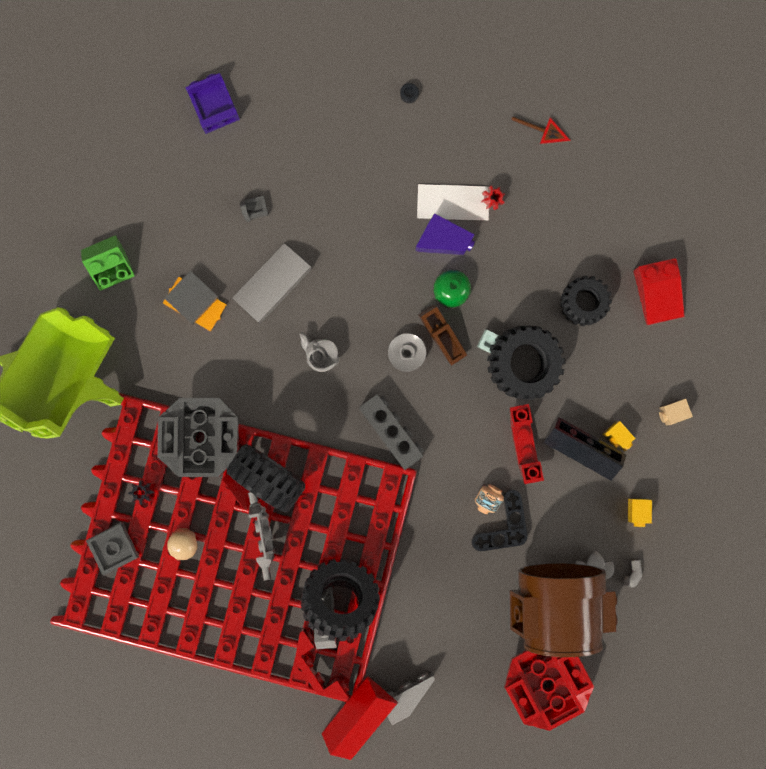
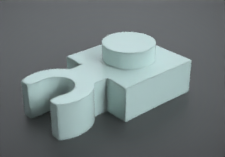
M485 330L477 347L491 354L489 349L491 345L496 343L495 339L499 335Z

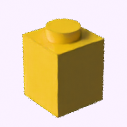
M628 499V522L634 523L635 527H646V523H652V500Z

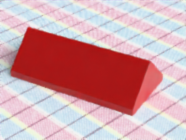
M369 676L321 733L330 755L352 760L398 704L391 695Z

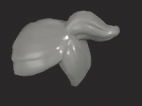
M303 332L299 334L302 348L306 351L307 363L312 369L318 372H325L339 363L338 349L332 341L323 338L312 341Z

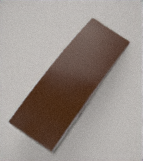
M432 305L418 314L427 331L451 366L467 356L437 306Z

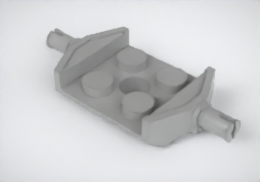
M250 492L248 493L251 504L249 507V518L257 517L255 528L257 533L260 532L261 537L258 545L260 553H264L256 558L262 568L263 580H270L272 578L269 567L275 558V548H273L272 532L268 520L269 514L266 512L267 509L258 503L257 496Z

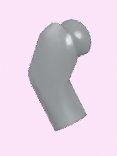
M631 560L632 573L630 576L624 577L625 586L635 587L641 580L643 575L641 560Z

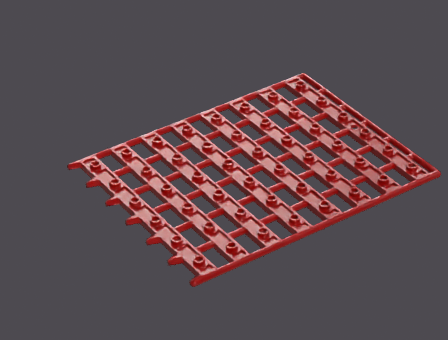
M119 393L124 399L121 403L122 409L117 427L105 428L102 431V436L112 442L107 464L95 465L91 469L92 474L102 480L96 502L84 503L81 506V510L91 517L86 540L111 528L113 519L130 523L128 534L140 557L117 569L112 591L95 587L99 567L86 540H74L71 543V548L81 555L75 577L64 578L60 582L61 587L71 593L65 615L53 616L50 623L55 626L316 694L295 660L290 679L273 675L271 672L278 645L283 644L297 648L298 640L281 636L289 605L301 608L302 600L291 598L298 569L303 568L312 571L313 569L317 570L318 565L323 562L327 565L328 561L332 559L340 562L347 539L364 544L359 567L364 566L367 568L366 573H372L375 578L373 583H377L379 587L380 601L373 622L369 626L362 657L356 656L361 633H358V636L354 639L348 636L346 641H340L337 650L329 648L317 649L315 645L314 648L304 655L305 657L308 655L313 663L316 653L335 658L329 682L339 677L340 680L344 679L347 685H349L354 663L359 664L353 695L365 678L417 473L416 470L413 468L404 470L401 465L239 424L238 451L245 444L252 446L254 436L270 439L272 442L268 457L285 468L291 445L309 450L301 479L305 483V490L295 503L292 517L274 513L275 507L262 499L258 501L261 506L267 509L269 526L271 520L289 524L282 555L274 553L275 558L273 561L280 563L272 593L254 588L259 569L256 558L264 554L263 552L260 553L258 545L261 537L260 532L257 533L255 528L257 517L251 518L244 545L227 541L234 510L249 514V508L244 510L239 503H236V498L222 480L217 498L200 493L204 477H182L180 488L162 484L167 465L157 457L158 423L153 441L136 437L144 407L161 411V415L170 406ZM199 432L196 435V440L202 443L205 435L203 432ZM134 444L150 448L143 478L126 474ZM328 455L346 459L339 489L320 485ZM365 464L384 469L376 499L358 494ZM227 470L223 473L222 478L228 474ZM402 474H405L408 477L401 505L395 504ZM139 480H143L144 485L151 483L150 489L155 491V493L150 495L152 501L144 499V505H140L139 500H137L132 516L115 511L123 481L139 485ZM139 490L138 494L144 495L145 491ZM160 491L177 495L170 525L152 521ZM318 492L337 497L329 527L311 522ZM197 501H201L215 506L207 535L194 532L196 540L205 543L198 570L195 573L179 569L181 560H177L170 555L167 544L172 532L180 528L190 530ZM355 502L374 506L367 536L348 532ZM397 512L398 517L391 543L385 542L392 513ZM150 529L167 533L159 563L142 559ZM308 530L327 534L319 564L301 560ZM224 548L242 552L234 583L217 579ZM385 549L389 550L380 581L376 580L382 552ZM140 566L157 571L149 601L132 597ZM177 576L194 580L187 611L169 607ZM214 586L232 590L224 621L206 616ZM352 592L347 612L334 609L335 613L347 614L356 610L359 604L356 595ZM92 594L109 599L101 629L84 625ZM251 596L270 600L262 631L244 626ZM130 604L147 609L139 639L121 635ZM167 614L184 618L176 649L159 645ZM309 620L304 621L303 628L305 627L307 631L311 630L314 634V630L309 627ZM204 624L222 628L214 659L196 654ZM241 634L260 638L252 669L234 664ZM349 695L348 698L345 699V700H344V699H339V698H333V697H328V698H332V699L340 700V701H343V702H347V701L351 698L352 695Z

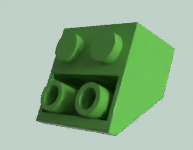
M116 235L81 250L82 262L100 291L135 276L125 250Z

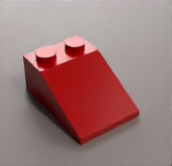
M676 258L639 266L633 270L646 325L684 317L681 276Z

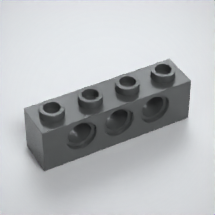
M377 394L360 406L359 409L404 470H406L423 457L422 452L424 450L418 442L414 444L410 439L412 434L406 426L402 428L398 423L401 419L395 411L391 413L387 408L390 404L384 396L379 397ZM380 410L385 411L387 414L384 421H378L375 417L376 413ZM389 426H396L398 428L396 436L391 437L387 434ZM401 441L409 443L410 448L407 452L399 450L398 445Z

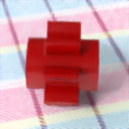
M490 186L488 187V192H482L484 199L481 203L487 205L486 209L493 206V209L497 210L499 208L498 204L503 205L505 203L502 200L505 193L500 191V187L493 190V187Z

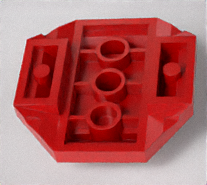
M527 650L511 658L504 685L523 724L548 731L584 713L594 689V685L579 657L544 656ZM545 680L552 681L549 688L542 687Z

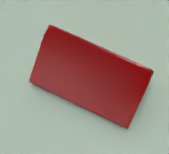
M227 474L222 478V481L241 507L247 510L251 505L248 494L250 491Z

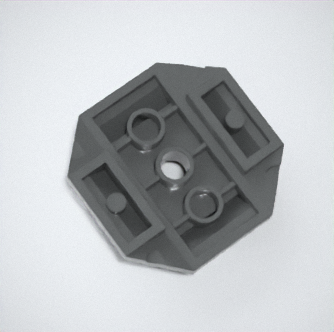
M179 398L158 417L157 457L178 477H220L227 470L228 465L238 452L239 417L221 398ZM199 432H203L205 435L202 443L196 440V435Z

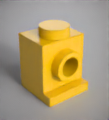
M616 421L602 433L604 437H610L609 442L615 448L618 447L624 452L633 445L632 441L636 439L621 421Z

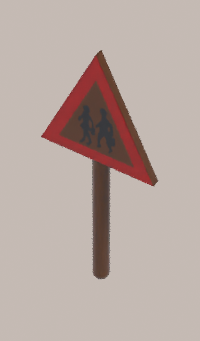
M516 117L511 118L515 122L543 132L540 144L571 141L551 118H549L545 129Z

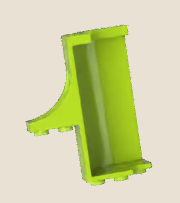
M60 307L40 313L18 351L0 356V365L3 367L0 377V421L22 433L23 431H28L34 437L48 439L60 437L76 409L89 400L99 401L110 407L121 405L124 398L119 395V392L106 386L102 379L94 377L115 338L110 335L108 330L99 327L88 316L73 318L66 309Z

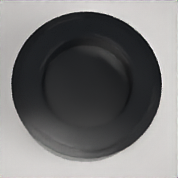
M407 83L402 86L400 97L403 102L411 104L418 99L419 90L415 84Z

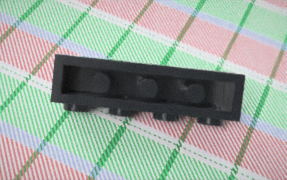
M560 417L557 418L549 429L544 441L551 448L610 481L623 468L626 454Z

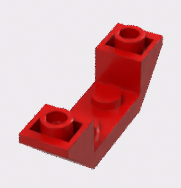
M526 404L510 407L511 431L518 466L524 484L544 481L541 462L537 459L531 423L533 422L530 406Z
M304 627L299 634L295 656L296 664L317 695L347 699L350 688L345 680H340L339 677H336L324 685L325 679L320 672L316 673L311 658L308 655L305 657L304 654L315 647V639L311 630L307 631Z

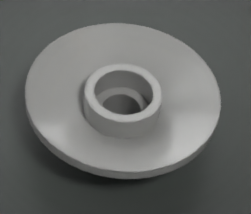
M401 334L390 343L388 357L396 369L404 372L414 371L424 363L426 347L423 341L416 335ZM405 350L411 352L409 357L404 356L403 352Z

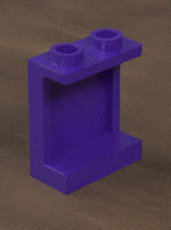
M220 73L210 74L206 79L193 81L189 86L185 87L205 134L240 120Z

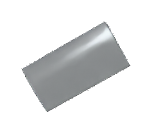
M283 244L237 292L233 299L261 324L312 270L311 266L286 244Z

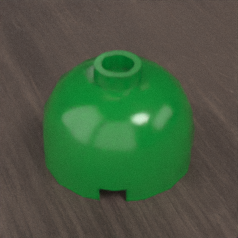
M447 270L436 278L433 292L436 300L441 305L447 308L459 307L468 300L471 293V284L463 272Z

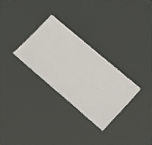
M418 184L417 218L431 219L435 213L444 219L489 220V209H486L487 205L485 203H481L484 199L482 192H488L489 186Z

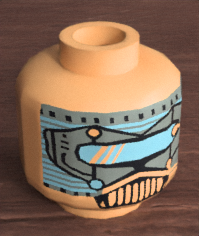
M491 484L483 486L475 498V502L479 506L478 510L484 514L497 512L504 499L501 494L502 491Z

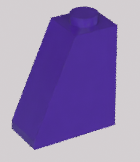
M434 213L415 250L427 253L464 255L467 250L471 251L475 243L472 240L474 234Z

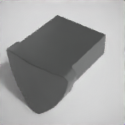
M264 196L240 201V208L246 222H250L251 219L268 216Z

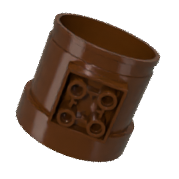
M548 563L529 565L518 570L519 589L510 590V630L524 638V648L527 651L552 657H582L594 655L603 650V633L616 632V625L618 624L616 615L617 596L615 591L606 588V571L604 569L583 564Z

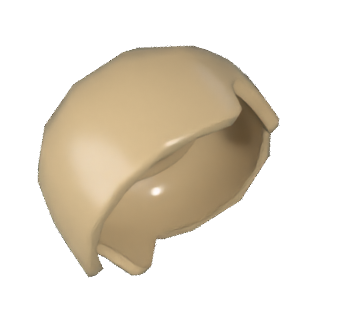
M180 528L172 532L167 544L170 555L177 560H188L193 557L198 547L195 533L187 528Z

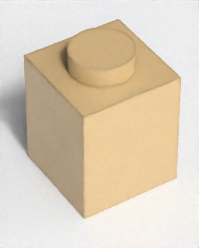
M686 399L659 407L661 411L659 412L660 419L666 425H672L693 417Z

